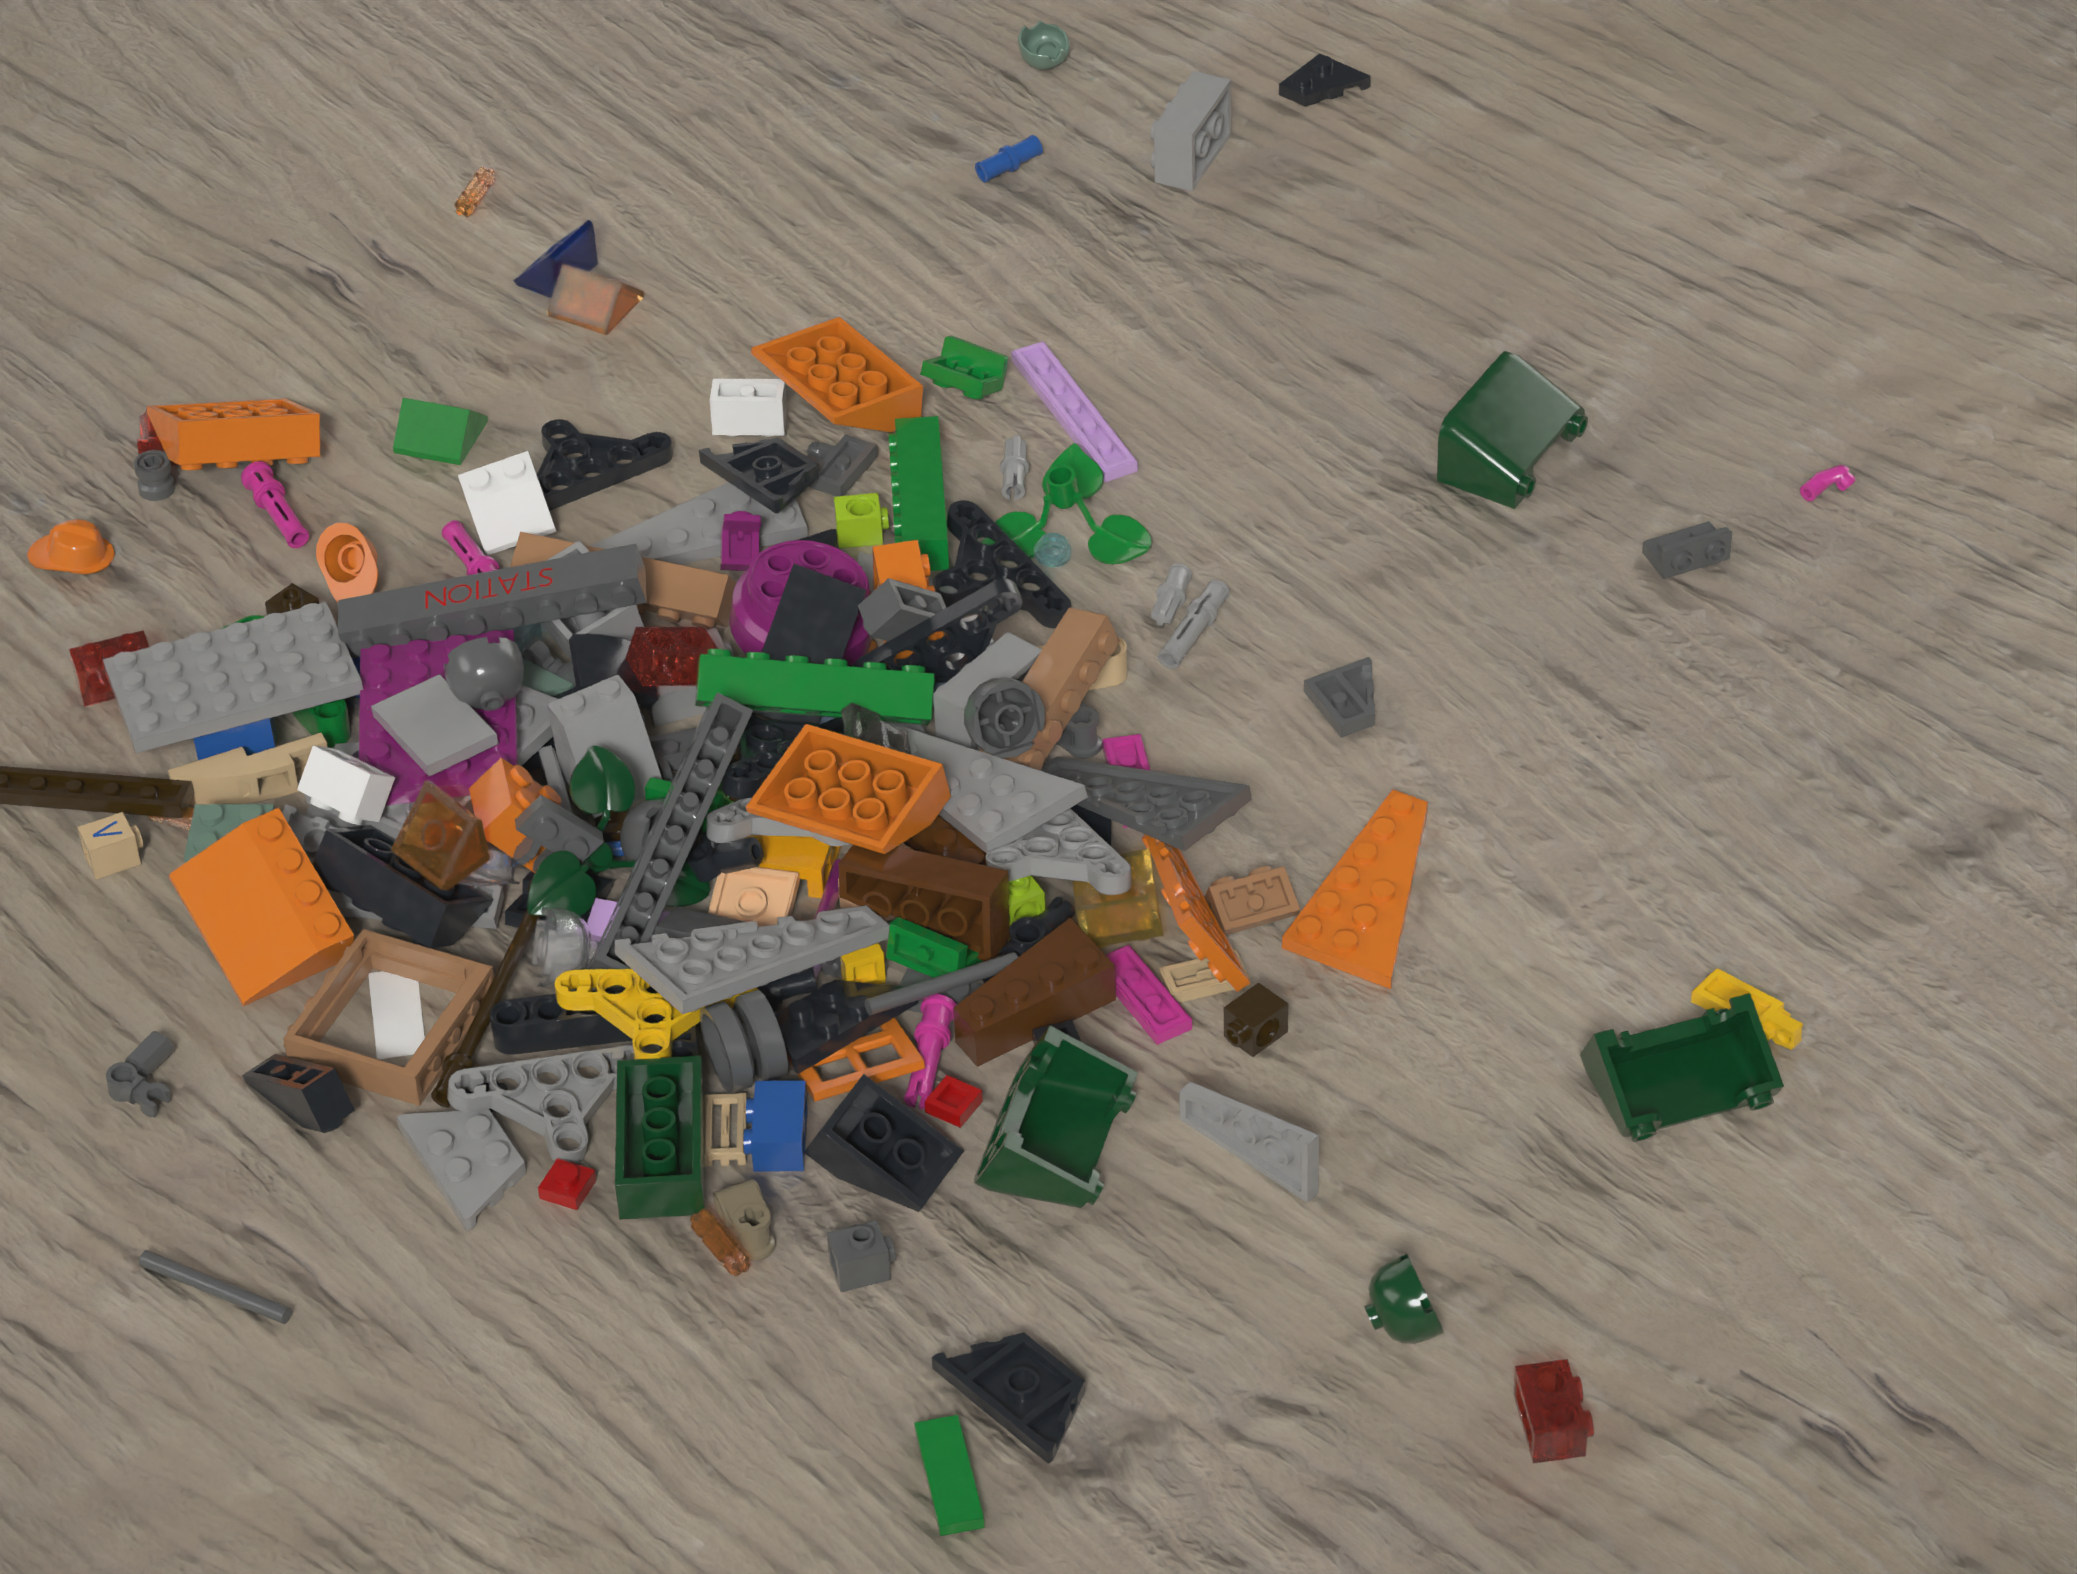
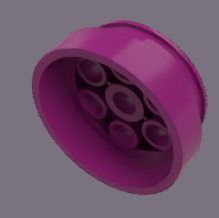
M794 540L768 547L755 557L749 569L741 575L735 585L729 616L730 630L735 642L746 655L748 652L761 653L793 564L865 589V599L872 592L869 589L868 578L862 567L842 550L820 542ZM860 610L842 660L848 661L847 666L852 667L857 659L867 653L872 641V637L863 626L864 620Z

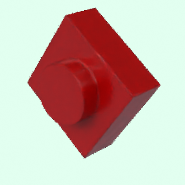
M946 1075L924 1101L925 1113L961 1128L983 1102L982 1090Z
M557 1158L538 1186L539 1199L578 1210L596 1183L595 1170Z

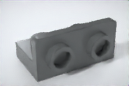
M1708 521L1643 541L1642 553L1659 575L1666 579L1730 559L1732 531L1728 527L1716 530L1711 522Z

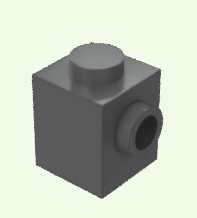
M877 1220L827 1233L829 1262L840 1292L891 1280L889 1262L896 1260L894 1246L890 1236H882Z

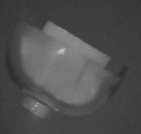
M543 907L540 912L546 916V920L537 919L532 947V965H540L541 977L532 976V982L534 987L553 989L555 988V980L561 973L588 968L598 946V941L591 940V931L588 924L575 912L562 908Z

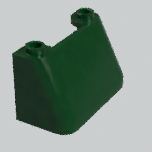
M1504 351L1444 418L1438 436L1437 481L1515 509L1525 497L1531 496L1536 484V478L1533 476V466L1555 440L1561 435L1564 440L1573 441L1576 437H1581L1584 434L1588 423L1585 410L1521 356Z
M1750 993L1730 998V1009L1725 1008L1716 1012L1714 1008L1708 1009L1701 1017L1633 1035H1630L1627 1030L1620 1032L1618 1037H1616L1614 1029L1593 1034L1580 1053V1057L1588 1077L1623 1137H1631L1633 1142H1638L1653 1137L1657 1134L1656 1130L1746 1106H1749L1751 1111L1759 1110L1774 1103L1773 1097L1781 1091L1784 1085Z
M1049 1026L1026 1056L1012 1080L976 1172L974 1184L992 1192L1070 1207L1082 1208L1086 1203L1093 1205L1104 1186V1182L1099 1180L1101 1171L1096 1169V1165L1114 1118L1120 1111L1126 1114L1136 1098L1137 1091L1132 1089L1138 1072Z

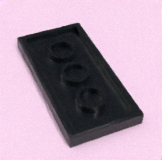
M793 564L761 653H767L770 655V660L785 661V657L790 655L804 656L809 658V663L824 664L825 659H842L859 613L858 605L863 601L866 590ZM752 712V714L775 721L819 724L821 718L818 716Z

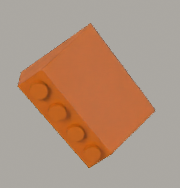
M841 317L751 348V354L833 424L894 432L895 419L921 417L923 385Z
M287 398L147 406V414L168 459L181 465L182 470L203 469V464L216 463L218 468L238 467L239 461H251V463L263 461L270 466L273 465V459H286V463L304 464L308 463V457H320V414Z
M805 724L746 805V810L754 815L886 854L930 826L951 795L943 764Z
M279 808L242 823L169 874L170 881L242 1006H246L337 965L343 957L346 947H350L354 942L353 932Z

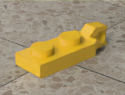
M1718 968L1691 992L1692 1003L1706 1010L1714 1008L1715 1012L1725 1008L1730 1009V998L1750 993L1767 1041L1772 1038L1775 1044L1793 1050L1802 1041L1803 1023L1790 1017L1791 1014L1784 1009L1783 1002Z

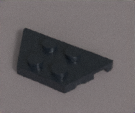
M779 438L765 439L754 443L732 444L733 452L714 455L711 453L710 448L699 450L700 463L775 514L781 512L819 477L818 463Z
M833 980L823 984L818 990L806 997L790 1003L787 1008L774 1015L784 1040L786 1053L791 1057L794 1071L799 1074L917 1005L918 1000L869 1015L865 1008L866 999L903 987Z
M1024 1332L1004 1337L997 1342L986 1341L970 1345L971 1353L946 1358L945 1352L931 1357L932 1369L1046 1463L1049 1464L1054 1460L1085 1394V1381Z

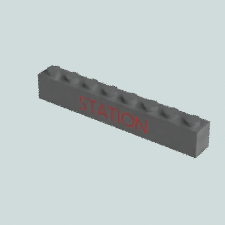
M631 544L338 600V635L341 642H345L351 658L360 657V649L370 648L376 644H388L389 646L403 645L418 639L431 642L442 641L452 635H479L493 630L499 631L647 603L646 569L637 545Z

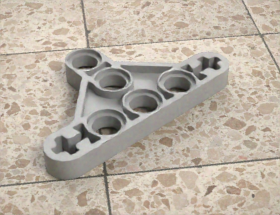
M752 797L738 800L707 815V838L716 843L736 841L751 835L805 836L813 837L830 846L850 845L840 840L748 813L746 805Z
M1070 808L1020 837L1014 843L996 847L986 854V866L1008 870L1009 881L1030 875L1089 882L1098 892L1106 895L1122 894L1127 892L1132 886L1130 864Z
M633 1045L462 1069L451 1075L448 1083L447 1099L451 1106L460 1111H477L491 1108L544 1136L549 1154L554 1161L558 1158L578 1164L585 1158L587 1152L588 1134L585 1125L612 1090H617V1060H635ZM608 1065H610V1072L613 1071L611 1074L608 1073ZM591 1066L596 1068L600 1075L595 1078H586L580 1075L578 1070L581 1067ZM544 1072H550L557 1075L560 1080L554 1084H545L537 1076ZM503 1078H510L515 1080L519 1086L513 1090H504L496 1082ZM484 1083H489L488 1092H486V1085H483ZM461 1087H468V1090L473 1093L466 1094L465 1090L461 1089ZM553 1105H561L566 1107L570 1113L564 1117H555L547 1109ZM563 1138H571L576 1140L580 1146L575 1150H565L559 1147L557 1142Z

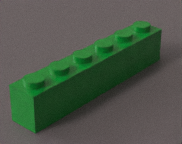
M938 416L895 419L896 433H888L895 543L918 540L921 555H928L930 571L949 569L939 418Z
M708 649L707 654H700L698 659L695 706L708 707L718 692L758 712L831 718L851 717L857 720L928 725L932 717L934 674L925 673V667L914 665L902 666V671L886 670L887 665L878 662H864L863 668L849 667L847 666L848 661L842 659H825L824 664L809 663V658L804 656L790 655L785 657V661L770 660V655L767 653L748 652L746 658L731 657V651Z

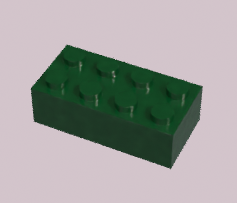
M701 1056L617 1060L615 1190L619 1220L705 1215V1087Z

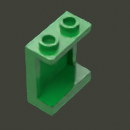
M898 917L890 923L886 958L934 978L984 962L978 959L979 953L968 949L967 945Z

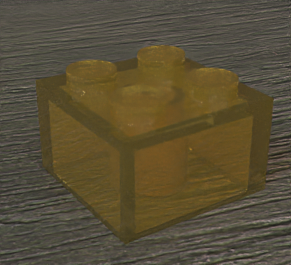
M1150 849L1119 854L1130 864L1132 879L1131 888L1122 894H1102L1089 882L1072 880L1079 927L1097 947H1107L1112 944L1136 940L1144 941L1164 936Z

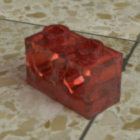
M635 627L625 659L642 686H696L700 654H707L708 649H718L705 627Z
M144 630L126 633L118 637L95 643H87L83 646L69 649L76 684L84 707L115 699L105 672L103 659L114 657L121 652H133L149 648Z
M1568 1359L1515 1366L1513 1396L1533 1464L1586 1456L1587 1438L1594 1435L1593 1420L1590 1411H1583L1582 1409L1583 1388L1579 1376H1572Z

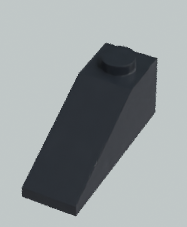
M274 1054L242 1075L248 1085L302 1128L327 1133L340 1127L344 1122L343 1118L355 1111L333 1067Z

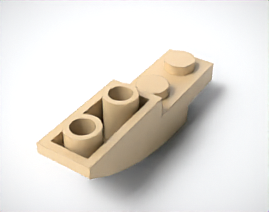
M318 733L249 756L246 755L243 747H239L168 770L169 779L192 781L194 795L189 805L260 802L299 792L297 790L298 781L301 780L313 745L327 747V742L323 734Z

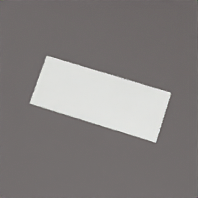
M384 971L369 973L377 1059L413 1055L425 1039L418 981Z

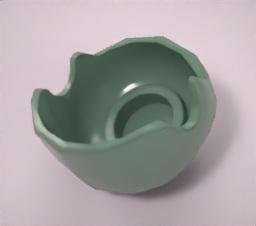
M1038 21L1032 28L1024 25L1018 36L1021 56L1030 67L1039 70L1051 69L1064 62L1069 54L1070 43L1067 34L1057 25Z

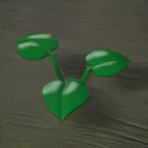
M1076 443L1070 445L1057 457L1043 478L1044 506L1038 522H1036L1033 515L1017 511L1007 513L995 521L1001 530L1030 559L1039 555L1048 545V535L1042 528L1047 524L1052 504L1060 509H1068L1075 503L1079 506L1090 529L1095 532L1088 540L1089 552L1092 557L1101 563L1111 565L1122 564L1147 553L1152 548V541L1148 531L1137 520L1129 516L1110 515L1104 519L1101 527L1095 523L1083 499L1093 496L1101 489L1104 481L1103 472L1099 465L1088 457ZM984 538L981 543L991 545L995 542L992 539Z

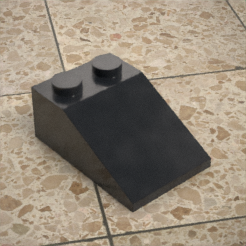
M863 1074L803 1153L836 1178L919 1212L964 1150Z

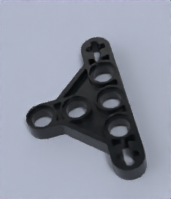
M551 420L545 423L541 429L542 443L547 454L537 473V477L549 511L667 464L673 457L672 440L670 436L662 432L647 433L632 440L583 434L567 420ZM557 434L566 435L562 438H550L551 436ZM574 453L583 454L582 456L575 458L567 457L568 455ZM621 460H631V461H632V462L626 463V464H617V463H616V462L621 461ZM588 473H600V475L594 477L584 476ZM556 486H568L561 490L551 489Z
M967 500L952 503L948 509L946 523L949 531L960 541L955 566L935 575L932 582L935 592L941 594L946 608L996 580L1008 579L1015 582L1022 599L1020 610L1028 611L1041 625L1056 629L1068 608H1071L1070 599L978 505ZM989 538L995 543L991 545L982 544L977 539ZM1003 560H1009L1016 563L1018 566L1013 568L1005 567L1001 565L999 562ZM973 573H980L985 575L988 579L983 581L975 580L971 578L969 575ZM1032 583L1040 589L1035 591L1028 590L1022 587V585ZM943 586H950L955 588L958 592L953 594L942 592L939 588Z
M996 580L863 655L855 661L852 667L863 668L864 662L884 664L888 662L889 666H886V670L902 671V666L905 665L925 667V673L934 674V682L947 683L966 664L971 663L986 650L996 625L1019 611L1022 606V599L1018 587L1012 580ZM966 614H979L978 617L972 621H961V618ZM941 631L946 633L941 639L928 640V637L935 632ZM901 651H913L912 655L907 658H894ZM955 653L965 654L960 660L954 662L946 660Z
M751 714L737 745L738 761L728 765L722 778L721 789L723 793L733 798L747 799L753 797L805 724L859 740H863L865 726L861 721L851 717H837L822 724L763 720Z

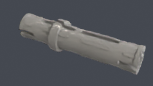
M1216 579L1211 580L1200 597L1191 601L1187 608V615L1175 629L1164 647L1158 652V660L1164 667L1168 669L1178 668L1180 662L1195 644L1205 627L1214 623L1217 618L1218 609L1230 595V590L1224 582Z

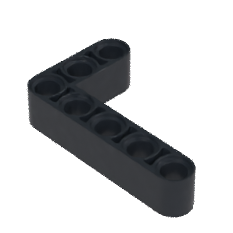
M623 986L607 988L605 992L618 994L626 988ZM651 986L646 989L650 993H658ZM556 994L503 1000L495 1004L489 1014L494 1046L499 1052L508 1055L633 1041L632 1038L594 1010L572 1011L560 1007L557 1003ZM653 1014L647 1016L644 1021L658 1023L665 1017ZM695 1025L673 1040L671 1057L699 1056Z

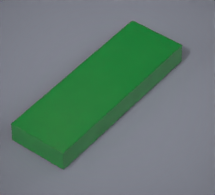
M958 1415L915 1422V1435L940 1536L985 1528L984 1516Z

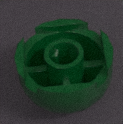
M1402 1254L1379 1267L1372 1276L1368 1288L1372 1303L1364 1306L1374 1329L1377 1330L1383 1327L1391 1339L1403 1344L1420 1343L1444 1333L1408 1254Z

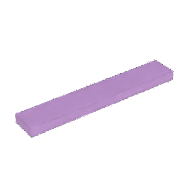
M1044 341L1011 351L1014 365L1073 442L1099 465L1103 472L1104 482L1138 472L1137 460Z

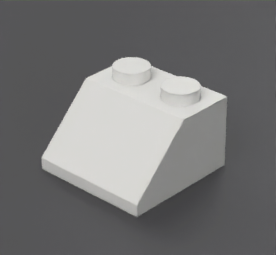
M528 451L458 475L487 556L516 546L520 532L539 536H546L556 532Z

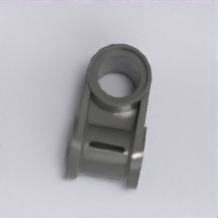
M1081 702L1078 711L1073 714L1063 730L1060 740L1056 744L1076 758L1084 759L1097 755L1102 749V741L1097 735L1096 729L1100 722L1099 713Z

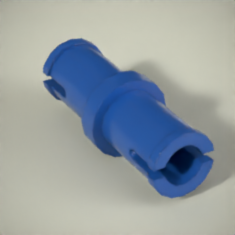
M1030 135L1011 147L1005 145L999 148L997 154L975 164L976 173L982 182H988L990 179L1006 171L1014 172L1019 169L1020 164L1043 153L1042 144L1035 135Z

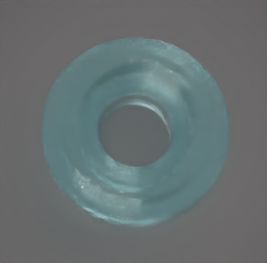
M1047 533L1035 544L1034 557L1040 564L1046 567H1061L1069 562L1071 547L1064 536L1058 533Z

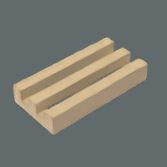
M1236 949V950H1234V952H1235L1237 958L1239 959V961H1240V963H1241V965H1242V967H1243V969H1244L1246 975L1248 976V978H1249V980H1250V977H1249V975H1248V973H1247V971H1246V969H1245V967H1244V965H1243V962H1242V960H1241V958H1240V956H1239V954H1238V952H1237V949ZM1207 958L1202 961L1194 959L1159 968L1161 982H1164L1165 988L1178 1003L1234 990L1227 980L1220 983L1207 965L1209 962ZM1195 974H1196V976H1193V977H1188V978H1184V979H1180V980L1174 981V979H1178V978H1182V977L1191 976V975H1195Z
M746 1093L704 1095L705 1167L713 1166V1160H720L721 1166H729V1160L737 1159L738 1165H746V1155L744 1154V1129H747ZM722 1104L721 1148H713L714 1105ZM731 1104H738L736 1148H730Z

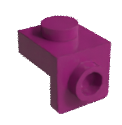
M746 511L724 514L721 526L720 570L746 571L749 569L752 561L759 554L760 515H752Z

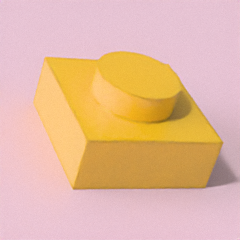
M879 943L840 956L842 981L872 984L886 982L884 953Z

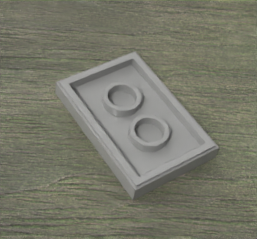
M440 674L371 706L373 717L428 776L443 771L498 744L497 734L469 704L460 701L454 696L447 681Z

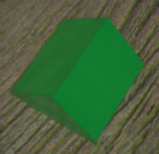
M403 398L393 451L395 454L461 466L486 426L488 417L469 409Z

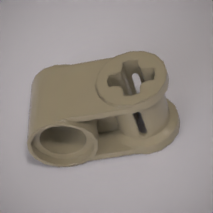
M751 1179L713 1193L720 1221L723 1227L728 1230L741 1257L757 1261L770 1256L776 1246L774 1235L769 1227L772 1220L756 1180Z

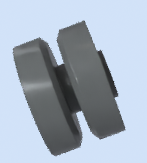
M760 990L736 996L733 1009L724 1001L701 1008L700 1023L704 1043L716 1076L728 1094L751 1088L755 1075L762 1081H771L787 1075L788 1060L784 1040L774 1012L765 995Z

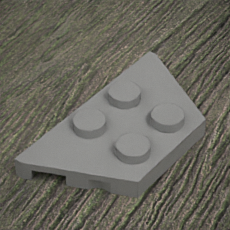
M489 1109L413 1113L397 1116L399 1130L466 1231L472 1229L477 1224L476 1216L487 1205L494 1207L504 1197V1192L514 1186L526 1174L524 1160Z

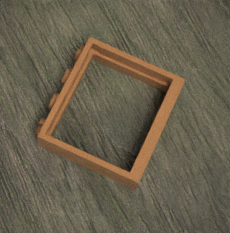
M362 929L352 945L346 947L343 957L335 968L328 971L322 986L314 997H310L307 1000L303 1012L295 1023L287 1027L288 1032L283 1038L287 1057L333 1067L342 1083L420 1106L442 1075V1063L446 1056L458 1052L494 978L493 966ZM372 969L388 972L456 993L405 1067L320 1042Z

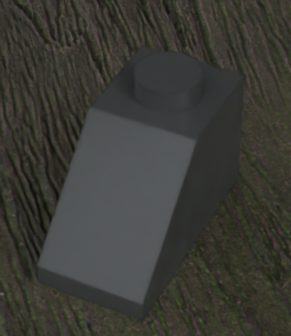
M888 578L858 605V608L864 620L863 626L867 633L876 639L890 641L946 609L940 593Z

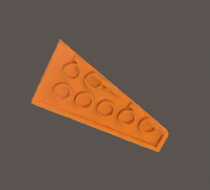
M1392 789L1282 936V949L1391 989L1394 967L1399 953L1401 934H1403L1412 890L1413 876L1417 867L1419 847L1422 843L1428 814L1427 801Z
M1148 835L1143 836L1142 841L1152 854L1164 886L1161 892L1171 906L1178 926L1190 938L1187 942L1200 961L1205 958L1209 960L1207 965L1220 983L1227 980L1237 992L1249 985L1251 982L1181 850Z

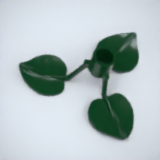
M594 745L588 747L586 753L572 772L570 795L573 802L583 812L591 815L602 812V818L596 828L603 832L610 819V811L624 812L631 807L635 796V783L630 770L618 756L605 748ZM605 842L581 864H579L577 857L569 851L552 853L539 864L532 878L528 893V914L560 919L579 917L590 909L596 894L595 883L587 874L597 875L608 868L611 870L616 868H633L636 860H614L612 849ZM686 860L666 902V906L685 907L694 905L709 895V882H699Z

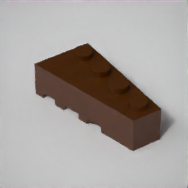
M852 845L838 863L840 898L858 906H868L876 914L885 918L892 914L968 946V949L979 953L978 959L982 961L996 958L1009 939L1008 870L902 847H895L886 854H882L856 845Z
M1069 918L953 1007L955 1043L978 1067L1032 1041L1033 1029L1068 1020L1073 1021L1116 1000L1115 965L1082 929Z

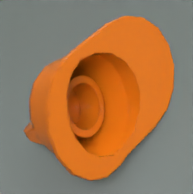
M81 519L68 520L55 525L50 530V534L35 541L27 553L29 563L36 568L76 574L97 573L107 568L113 562L115 555L112 544L102 538L100 530L92 522Z
M335 523L327 527L320 535L316 545V558L335 600L338 602L341 599L373 594L378 581V554L373 543L364 537L357 527L349 523Z

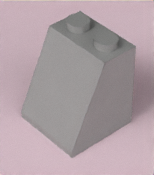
M619 675L602 680L599 683L547 704L560 771L569 785L574 768L582 759L588 747L594 745L614 753L628 767L635 783L633 802L645 797L644 787L650 777L663 780L636 698ZM602 812L592 815V817H599L602 815Z

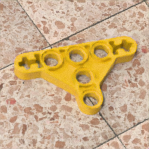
M632 969L569 970L561 973L555 980L556 999L560 1007L572 1011H596L633 1039L634 1059L671 1057L673 1040L700 1022L701 1008L693 1012L681 1014L659 993L655 994L646 991L650 985ZM614 985L626 988L618 994L605 992L608 987ZM758 987L710 1005L724 1001L733 1009L736 996L758 990ZM592 988H596L597 992H592ZM653 1014L665 1017L658 1023L644 1021L647 1016ZM651 1044L663 1047L660 1051L651 1054L641 1050L643 1047Z

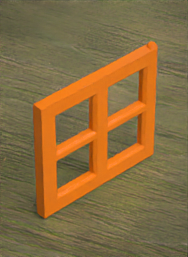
M893 1018L879 1026L882 1030L881 1032L861 1037L803 1072L796 1074L801 1081H806V1089L814 1102L851 1091L863 1074L875 1083H879L925 1069L924 1059L897 1020ZM892 1044L901 1059L868 1068L859 1054ZM787 1055V1059L792 1066L791 1057ZM847 1058L856 1071L823 1082L814 1067Z

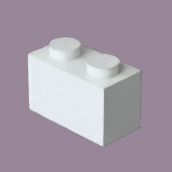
M713 379L710 394L712 434L730 437L738 435L785 436L787 421L785 382L781 379Z
M313 745L297 790L310 796V803L312 805L330 811L334 808L340 811L338 816L340 819L352 824L361 825L363 820L380 821L395 777L339 749Z

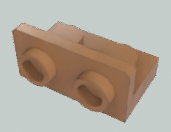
M1271 866L1259 867L1251 871L1248 876L1235 880L1233 876L1220 878L1211 883L1205 895L1225 935L1294 917L1300 912V907L1285 866L1271 869Z

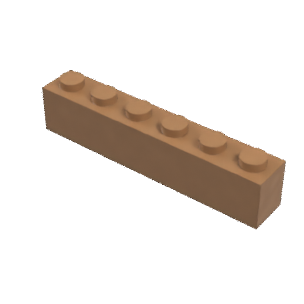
M520 532L510 567L546 561L574 543ZM584 545L589 550V552L604 550L602 548ZM641 557L646 569L647 603L636 605L640 615H643L644 611L657 613L658 618L668 622L678 623L679 618L692 620V625L706 630L714 628V625L727 628L733 591L736 582L729 575Z
M1068 608L1022 681L1040 695L1045 708V725L1042 732H1037L1036 737L1032 740L1035 744L1028 751L1017 757L1002 759L1039 771L1042 769L1045 759L1055 743L1060 740L1063 730L1073 714L1078 711L1083 698L1092 684L1096 682L1101 669L1110 655L1114 653L1120 641L1107 615Z

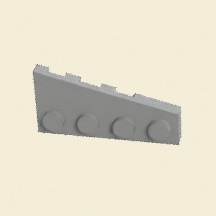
M1189 1082L1179 1091L1180 1120L1305 1202L1308 1203L1318 1194V1134L1193 1082Z

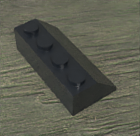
M372 825L326 829L312 864L327 889L343 893L352 899V904L358 909L373 912L381 917V922L386 927L402 931L412 937L414 944L431 949L453 945L483 915L493 899Z

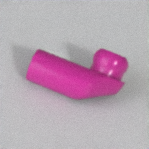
M1838 465L1817 472L1801 486L1800 493L1805 500L1813 501L1833 483L1836 484L1840 491H1845L1855 482V476L1848 471L1849 467Z

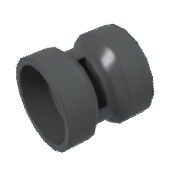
M149 450L139 454L133 463L135 474L139 478L137 483L140 496L148 501H159L170 497L174 493L175 484L173 475L170 473L171 463L166 453L160 450Z

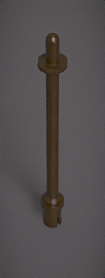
M532 879L529 882V887L527 889L528 893ZM528 909L458 1052L447 1055L442 1063L443 1073L431 1093L433 1101L442 1107H450L447 1092L451 1075L456 1071L475 1067L472 1059L490 1024V1010L501 1001L540 921L541 916L529 915Z

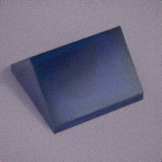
M587 220L552 245L513 280L516 285L558 301L598 265L593 223Z

